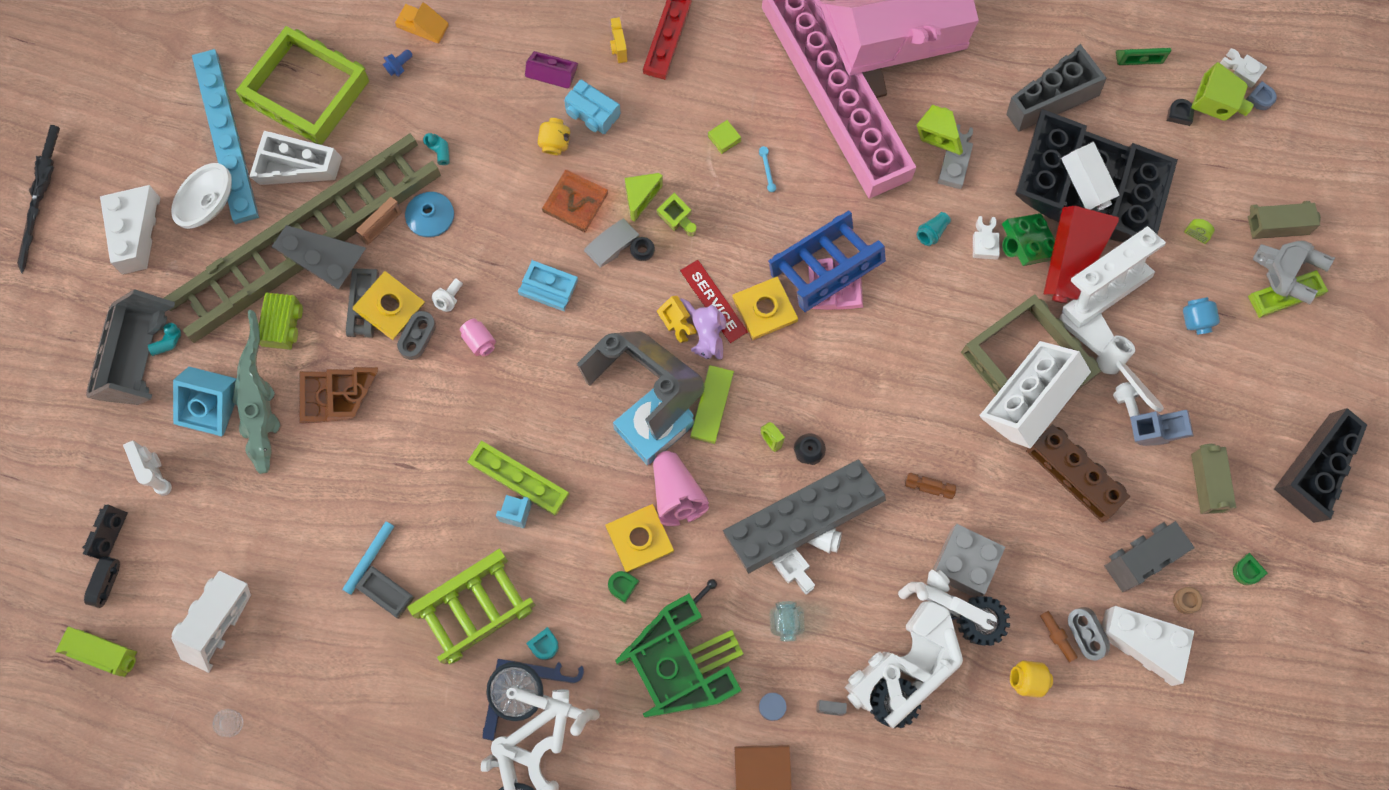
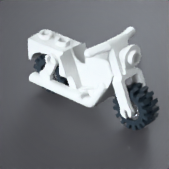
M934 570L929 571L927 585L923 582L908 583L899 590V597L906 599L913 593H917L918 599L924 601L906 624V630L912 636L911 651L902 657L889 652H878L868 661L870 665L863 671H856L848 679L849 684L845 686V689L850 693L847 696L848 700L855 708L859 709L861 707L864 710L870 711L877 721L888 727L896 729V727L904 728L905 724H912V719H917L919 715L916 713L917 709L921 710L920 703L962 665V653L950 613L960 618L956 619V622L961 626L958 630L964 634L962 637L970 640V643L992 646L995 645V642H1001V637L1008 634L1005 631L1006 627L1010 628V623H1007L1010 615L1005 613L1007 608L1005 605H1000L1001 601L992 599L993 597L976 596L969 598V601L966 602L947 594L946 592L950 590L948 586L950 580L940 570L937 572ZM900 672H903L904 674L916 680L913 683H911L908 680L900 678Z

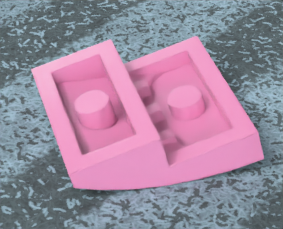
M833 258L817 260L827 271L840 265ZM809 267L810 284L819 276ZM861 277L812 309L863 308Z

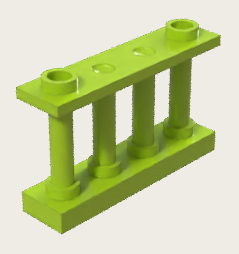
M500 548L407 606L414 618L419 619L421 617L427 621L445 651L437 657L442 664L448 662L451 665L463 657L462 653L512 620L516 618L521 620L533 612L531 608L536 606L533 600L528 598L523 602L505 573L504 564L508 560ZM488 574L495 575L514 606L513 609L502 616L499 615L481 585V579ZM466 588L473 591L491 623L478 631L458 600V593ZM442 603H445V605L449 604L468 636L455 646L435 615V608Z

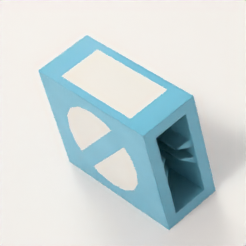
M654 388L613 422L614 430L647 466L656 459L659 453L666 451L693 428L694 423L692 419L694 415L688 408L658 440H655L645 421L662 402L655 395Z

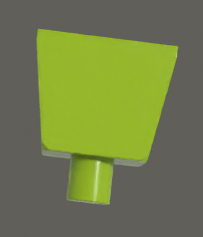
M1217 62L1204 73L1191 108L1224 121L1228 120L1236 112L1247 116L1254 104L1244 99L1248 87L1247 83Z

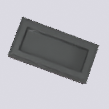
M373 566L368 569L355 586V588L397 619H399L407 606L415 598Z

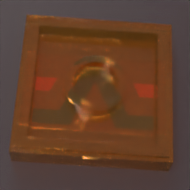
M565 169L542 207V211L580 231L586 232L607 197L608 190Z

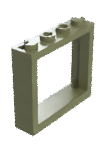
M1035 294L967 343L961 351L962 355L997 395L1008 379L980 345L1029 310L1059 346L1081 353L1091 373L1076 392L1101 372L1097 361L1087 355L1082 349L1080 341L1068 333L1064 323L1059 318H1055L1049 311L1046 302L1039 299Z

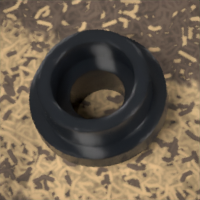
M639 237L631 243L630 252L634 259L647 261L654 255L655 246L650 239ZM644 247L647 251L640 253L638 249Z

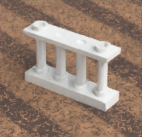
M1147 226L1071 278V282L1081 290V294L1078 300H1072L1063 306L1062 313L1078 328H1081L1153 277L1155 271L1145 261L1147 257L1165 246L1166 242Z

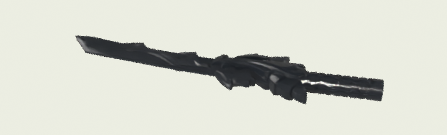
M50 125L42 156H36L34 167L35 179L31 188H29L32 199L27 213L17 261L22 274L27 263L29 246L34 238L33 228L35 219L40 211L38 208L39 202L44 197V192L50 184L51 175L54 170V161L51 158L60 128L55 125Z

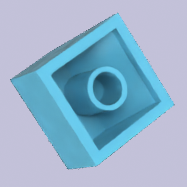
M187 367L173 380V424L223 436L235 406L232 399L237 378Z

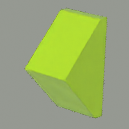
M660 173L625 178V189L632 221L635 222L663 187V175Z

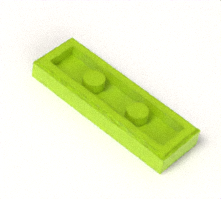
M1317 270L1296 277L1297 282L1318 290L1314 298L1328 292ZM1271 286L1251 293L1248 296L1259 318L1303 302L1290 295L1283 297L1276 294Z
M709 365L704 392L701 395L690 438L712 444L716 443L734 371Z

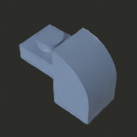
M1188 410L1163 415L1155 411L1130 417L1134 439L1139 445L1168 444L1169 441L1194 436Z

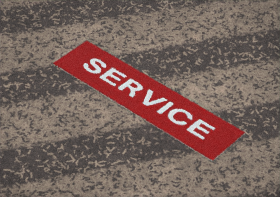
M699 260L679 270L704 307L713 305L723 313L726 318V327L721 332L729 343L748 333Z

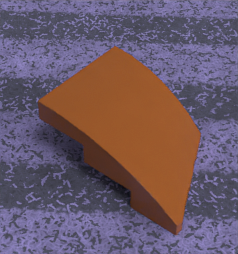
M354 367L353 370L327 369L326 372L300 371L299 423L332 422L354 418L378 373V367Z

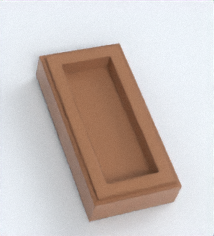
M390 197L356 229L360 239L366 245H369L401 214L402 211L398 202Z

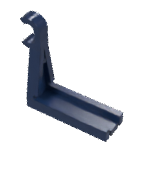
M498 659L496 669L503 664L515 661ZM560 662L557 663L555 669L526 664L534 669L541 679L574 684L579 682L584 674L583 666L578 668V675L576 677L563 676L560 673V668L562 667ZM509 668L502 671L496 677L492 687V695L499 709L501 707L507 671L511 670V674L532 677L527 671L520 668ZM490 705L488 706L482 739L494 741L499 716L492 710Z

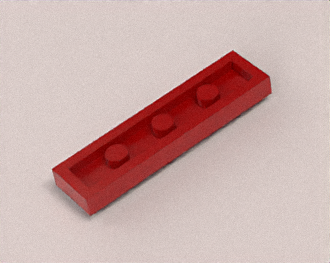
M692 0L666 1L643 67V74L666 80Z

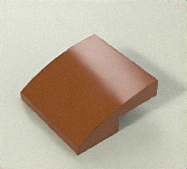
M789 745L734 747L736 790H791Z

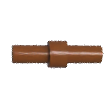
M1049 610L1041 614L1040 617L1051 633L1049 637L1054 645L1057 644L1069 663L1077 659L1078 656L1068 642V635L1063 628L1060 629Z

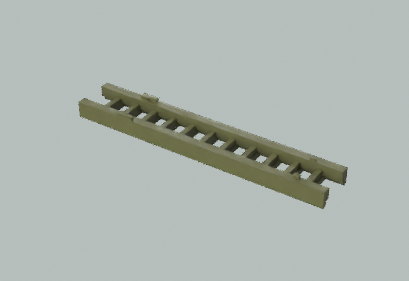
M409 133L224 258L221 257L207 266L205 271L163 299L175 302L174 307L170 311L187 300L192 302L190 305L200 318L184 328L183 331L193 343H196L265 296L266 292H271L304 269L286 256H284L286 258L285 261L270 269L259 255L260 251L276 241L286 225L302 229L300 224L315 216L327 231L323 236L346 241L357 233L356 229L390 197L394 198L399 205L440 177L441 174L436 164L431 161L414 172L402 157L418 146L415 138ZM393 162L405 176L403 181L396 186L382 170ZM373 175L386 190L384 194L376 199L373 198L362 184ZM352 189L357 192L366 204L356 213L353 212L342 197ZM333 202L346 218L335 227H332L321 212V210ZM254 257L265 274L250 284L238 269V266ZM232 271L244 288L228 298L217 283V280ZM211 285L223 303L207 312L195 295Z

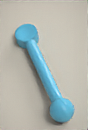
M763 146L759 149V155L763 157L768 180L767 190L775 192L776 185L773 183L767 158L769 150Z

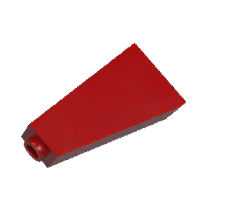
M1078 206L1062 208L1043 295L1052 296V301L1067 304V300H1078L1081 290L1071 282V278L1099 260L1118 223L1119 217Z

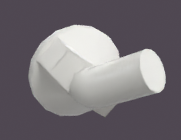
M455 278L446 291L442 288L436 290L432 295L434 305L442 311H451L457 302L454 296L463 283Z
M1130 382L1117 386L1113 397L1118 404L1126 403L1129 417L1140 415L1135 400L1136 397H1139L1138 392Z

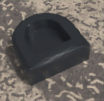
M1186 99L1175 100L1168 109L1166 121L1190 126L1193 123L1194 109L1191 108L1192 103Z

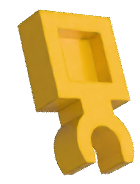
M620 17L611 18V29L614 40L610 41L612 55H617L618 63L627 62V49Z
M671 296L657 310L669 331L676 330L675 336L680 343L688 341L685 331L688 335L696 334L695 327L686 321L690 314L678 296Z

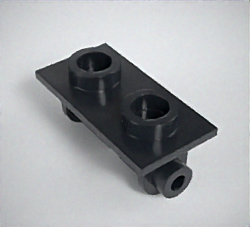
M104 504L103 509L99 508V514L93 525L96 527L95 532H90L85 545L82 546L84 549L82 554L96 559H100L103 556L109 557L128 512L109 504Z

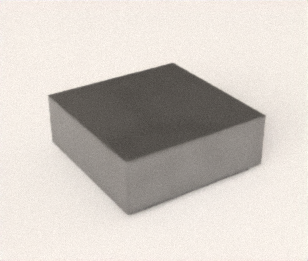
M819 700L817 701L816 712L843 716L846 714L847 703Z

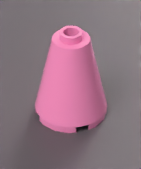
M670 451L659 453L653 461L658 518L661 524L678 526L680 525L679 520L687 518L688 522H691L701 517L708 511V498L676 453Z

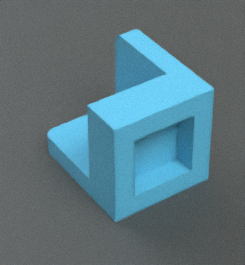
M506 495L502 509L497 511L496 517L499 522L525 528L532 503L528 497L519 499Z

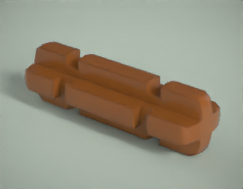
M908 473L905 486L908 488H919V491L937 496L942 494L944 498L953 499L956 494V485L947 482L943 484V481L925 476L920 478L918 474Z

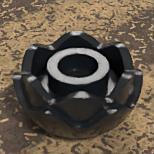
M807 433L796 440L794 452L799 462L815 465L825 456L826 446L821 437L816 434Z

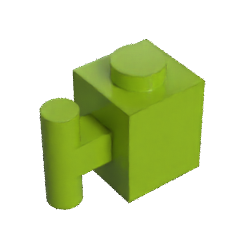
M673 193L657 209V214L673 231L681 226L688 236L696 234V225L688 219L692 210Z

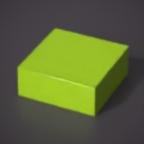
M728 120L708 132V138L721 154L741 142V136Z

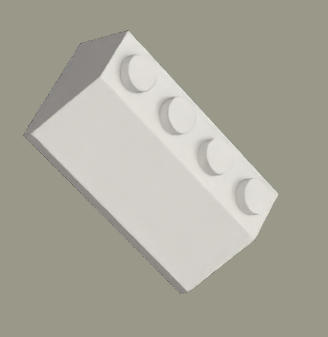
M1039 341L980 414V417L1011 442L1031 449L1091 371L1079 351Z

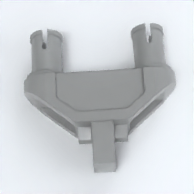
M1296 241L1284 244L1280 250L1261 244L1253 260L1269 269L1266 275L1276 294L1283 297L1290 295L1310 305L1318 290L1297 282L1296 274L1302 263L1305 264L1306 262L1328 272L1335 257L1315 250V246L1307 241Z

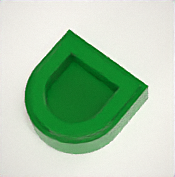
M1250 553L1244 555L1233 567L1235 579L1243 585L1255 584L1268 574Z
M618 571L609 578L608 588L615 598L626 603L640 580L625 571Z

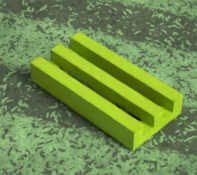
M732 630L689 650L691 655H694L728 638L730 639V643L694 659L698 665L734 647L736 652L699 669L702 675L744 655Z

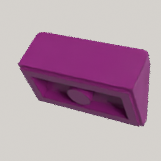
M533 51L526 61L525 77L568 89L572 84L578 63Z

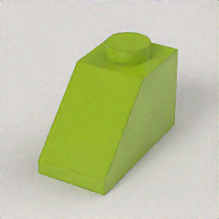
M932 105L916 125L921 141L961 155L963 149L953 112L948 108Z

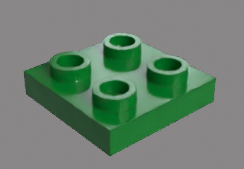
M1041 213L1009 218L1002 223L1007 234L1003 240L1002 248L1008 257L1018 256L1022 266L1051 261L1055 238Z

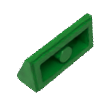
M1171 48L1116 50L1115 53L1117 65L1163 64L1172 50Z

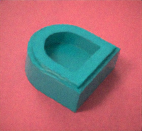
M548 627L526 643L533 654L541 660L552 659L559 649L558 640Z

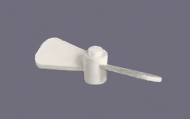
M1064 313L1060 315L1059 319L1064 323L1065 329L1098 355L1096 361L1103 373L1115 375L1121 371L1141 398L1152 409L1158 412L1164 409L1160 401L1126 365V362L1135 353L1133 343L1123 336H1113L1102 314H1099L1081 328H1078Z

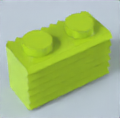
M265 293L259 320V345L261 347L292 349V344L296 343L298 339L297 321L302 318L303 306L296 296Z

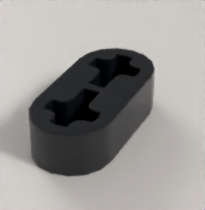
M107 556L99 559L84 595V603L86 605L101 608L105 605L120 569V561L118 559Z

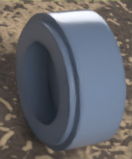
M777 693L764 695L759 703L760 714L769 721L779 720L786 712L784 698Z

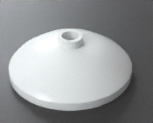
M210 163L194 171L183 182L174 197L171 209L174 222L183 228L190 229L200 227L216 217L226 205L231 193L232 179L229 170L219 163Z

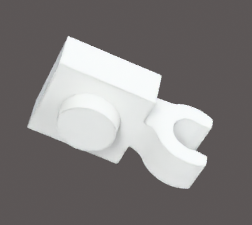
M796 549L772 561V564L788 584L795 579L806 595L814 589L815 584L805 573L810 566Z

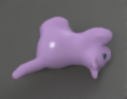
M681 298L680 300L690 314L699 336L698 344L691 348V351L705 359H710L712 355H715L717 359L721 360L723 358V343L719 337V332L726 327L725 316L713 305L695 310L689 301Z

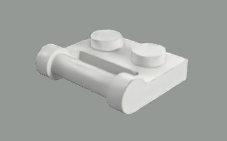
M133 440L124 444L123 447L137 481L144 486L149 485L153 487L154 491L159 495H168L171 492L172 485L163 479L159 467L162 465L155 452L151 453L146 446H141Z

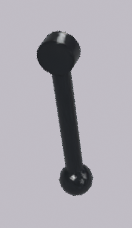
M708 580L707 586L693 599L695 605L710 589L717 587L716 580Z

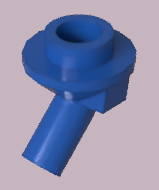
M405 50L396 58L393 54L383 57L385 63L382 65L391 76L395 74L397 77H400L405 71L402 65L412 58V52Z

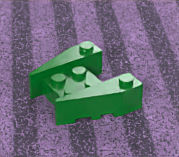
M690 593L665 606L659 612V615L647 625L633 643L615 660L619 666L632 660L655 704L654 708L643 713L645 718L716 706L742 692L729 666L704 679L680 633L703 621Z

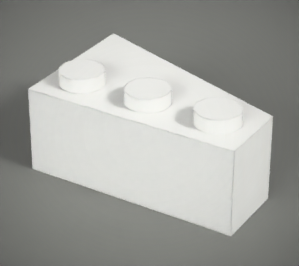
M264 131L249 177L259 185L335 180L342 157L334 148Z
M150 185L100 196L110 263L122 275L147 269L152 245L151 233L153 226L156 224L155 212L157 205L160 203V196Z
M218 571L214 578L208 580L204 587V593L199 600H195L191 604L184 621L178 623L172 632L171 639L182 661L208 673L213 667L209 663L216 648H223L226 642L222 640L224 633L230 624L235 626L251 596L247 583L221 571Z
M1118 606L1105 610L1102 628L1112 645L1141 662L1145 668L1158 674L1169 685L1183 684L1194 636L1193 630Z

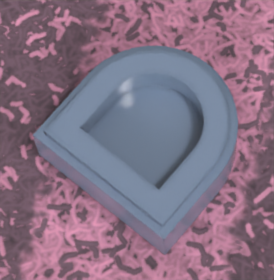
M1261 81L1246 100L1253 103V107L1256 109L1267 110L1275 103L1277 95L1274 89Z

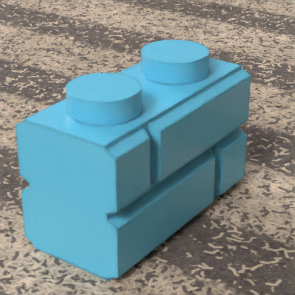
M582 79L578 81L564 100L566 113L575 120L579 118L584 121L587 128L593 132L598 130L602 134H606L621 114L619 103Z

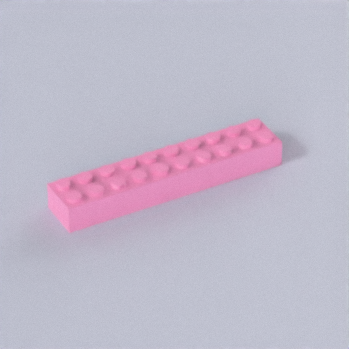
M763 0L762 9L868 198L870 199L911 181L916 170L914 162L863 74L849 75L847 73L822 8L818 6V1L820 0Z

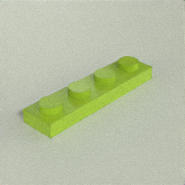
M482 440L467 461L472 467L522 497H528L532 503L554 516L557 515L570 495L568 491Z

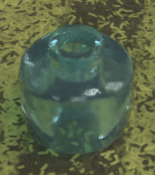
M796 601L776 602V607H773L769 612L770 631L773 635L780 636V641H795L796 636L805 631L804 609L797 606Z

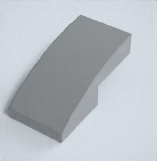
M623 218L595 238L584 249V252L601 268L617 258L621 250L630 246L635 239L639 238V234Z

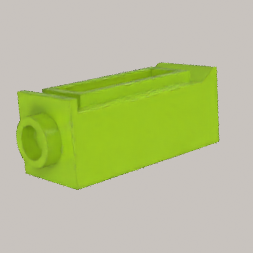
M69 626L55 651L56 653L64 654L72 659L122 677H126L127 673L133 669L137 651Z

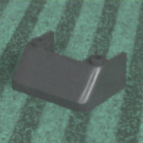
M133 289L110 305L87 387V398L131 405H139L151 400L152 394H149V387L146 386V381L142 380L149 354L148 344H151L155 333L163 330L167 322V316L164 314L174 307L175 302Z
M642 331L608 334L577 363V366L585 382L590 386L621 354L626 352L659 379L654 384V392L662 402L645 421L653 438L658 440L703 394L705 388L703 380L699 374Z

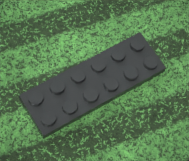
M858 459L724 529L723 532L749 574L886 501V496Z

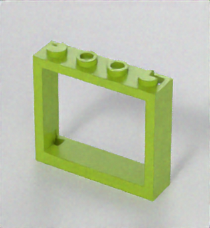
M285 26L236 89V93L247 106L313 143L322 145L368 84L369 79L365 72V67L359 62H351L339 51L334 50L333 52L327 49L319 40L313 41L307 38L302 31L298 29L293 30ZM293 44L350 75L349 79L315 124L257 93Z

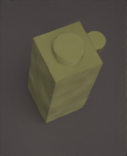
M1303 201L1302 204L1261 207L1257 204L1251 205L1248 221L1252 239L1310 235L1320 226L1321 217L1315 203Z
M1216 444L1199 446L1200 449L1191 454L1200 513H1227L1236 508L1227 449Z

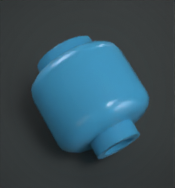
M1208 297L1188 301V305L1183 308L1186 328L1190 331L1196 330L1197 335L1213 332L1212 327L1220 323L1217 304L1214 301H1209Z

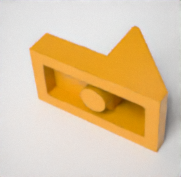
M422 2L419 9L405 4L395 21L397 28L438 44L449 26L446 20L424 2Z

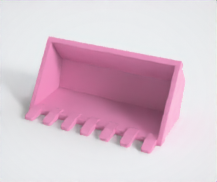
M974 0L818 1V6L822 8L849 75L965 50L970 44L969 40L979 21Z

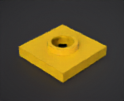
M384 271L353 306V310L390 339L394 340L407 325L411 316L424 305L425 301ZM386 295H391L399 303L398 309L395 311L385 310L381 306V299Z
M778 276L732 295V299L752 340L798 322V317ZM765 298L772 300L775 306L774 310L767 314L761 313L756 306L757 302L765 300Z
M653 504L605 525L627 573L674 553V549ZM644 528L648 532L649 540L645 545L635 546L632 544L630 533L634 529Z

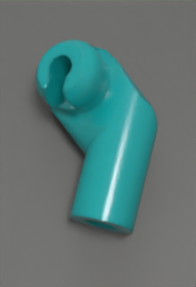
M425 134L423 143L437 153V163L442 166L448 165L450 163L448 142L436 134Z
M168 323L163 327L165 334L162 340L148 344V349L152 356L173 350L176 347L181 336V330L175 323Z

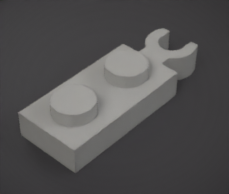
M960 124L957 125L963 153L958 155L946 150L938 184L961 189L963 186L973 143L968 142L973 134V128L970 127L967 134L960 133Z

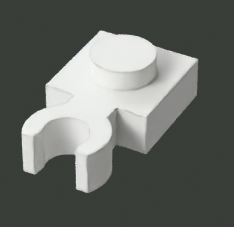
M1232 48L1226 54L1231 60L1224 57L1220 62L1227 69L1235 70L1234 74L1246 82L1250 88L1254 86L1267 68L1249 55H1246L1244 59L1241 58L1239 52Z
M979 216L976 222V228L979 232H974L973 258L998 259L999 233H992L996 225L995 217H992L990 225L986 226L982 222V216Z

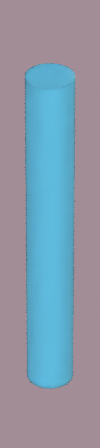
M385 521L342 589L343 591L352 595L355 586L364 576L393 530L394 526Z

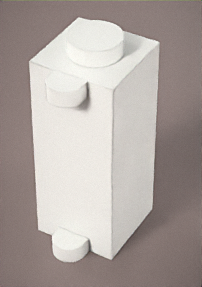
M1094 142L1061 158L1086 209L1091 210L1097 207V210L1100 211L1112 205L1110 200L1118 197L1119 193Z

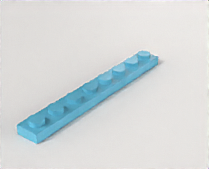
M213 49L194 54L192 59L217 160L231 174L232 188L227 201L232 221L235 224L259 218L218 53Z

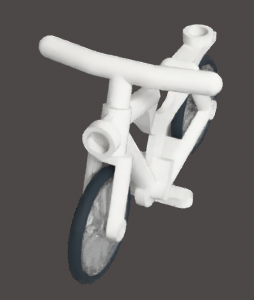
M519 662L503 664L490 676L486 689L490 707L498 716L509 721L525 720L536 713L538 708L545 711L510 736L496 738L491 745L492 754L481 762V771L488 772L494 767H499L503 787L499 790H535L531 786L518 783L513 761L528 766L529 776L536 790H559L558 782L547 781L541 774L540 762L543 754L548 749H551L553 753L561 752L567 717L576 719L570 732L573 736H578L581 734L586 723L590 720H597L600 713L596 709L582 710L573 707L572 704H569V690L566 689L553 690L552 697L544 695L543 684L536 671L530 666ZM556 716L553 735L546 737L535 745L532 752L516 746Z

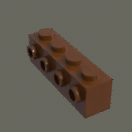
M1052 424L1038 438L1031 449L1028 448L1026 450L1033 459L1102 523L1111 518L1131 497L1124 485L1108 476L1106 469L1099 463H1094L1087 456L1085 449L1075 445L1068 439L1067 433L1060 427H1055Z

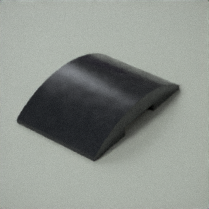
M1042 109L1015 195L1031 208L1057 222L1060 221L1063 207L1078 206L1085 208L1061 158L1094 142L1119 193L1118 197L1110 200L1112 205L1100 211L1097 210V207L1091 209L1119 217L1110 240L1125 242L1147 226L1158 235L1178 159L1132 143L1129 147L1087 132V125Z

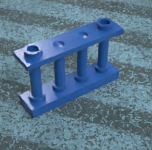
M849 210L768 260L770 273L773 278L784 273L798 288V303L804 312H807L886 262L885 246L879 240L871 245H867L852 230L853 219L852 213ZM844 235L860 252L851 258H847L834 245L833 241ZM823 247L840 264L830 271H827L812 255ZM802 260L819 276L810 284H807L792 268Z

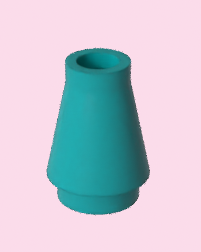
M940 212L937 216L920 225L916 233L918 240L926 246L936 244L951 222L949 215L945 212Z

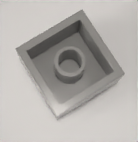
M956 524L950 530L933 570L936 572L938 570L942 571L950 580L948 585L972 597L984 596L1005 546Z

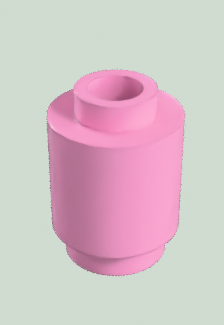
M473 318L461 326V337L475 356L482 355L484 357L494 350L496 340L482 322H478L477 319Z

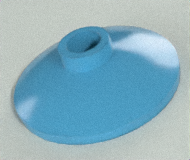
M424 192L415 196L409 202L405 211V220L412 232L422 237H436L443 234L449 229L454 219V209L447 197L437 192ZM426 209H432L430 213H424Z

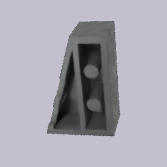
M288 225L285 226L272 245L273 249L337 290L366 249V247Z
M1176 521L1168 526L1165 522L1151 529L1153 535L1146 539L1142 535L1130 543L1133 547L1125 552L1121 548L1109 556L1111 562L1104 566L1122 593L1140 585L1145 579L1158 573L1162 568L1195 548Z

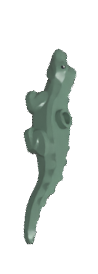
M248 310L250 334L238 363L237 380L232 401L238 406L240 435L248 438L245 448L246 454L254 464L257 472L263 474L268 473L270 470L272 454L268 432L277 433L281 426L279 419L276 415L272 414L269 402L274 398L275 392L270 384L264 381L258 373L257 353L260 344V329L256 313Z

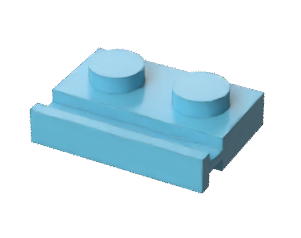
M532 260L522 280V285L518 289V294L565 312L566 305L577 285L578 277Z

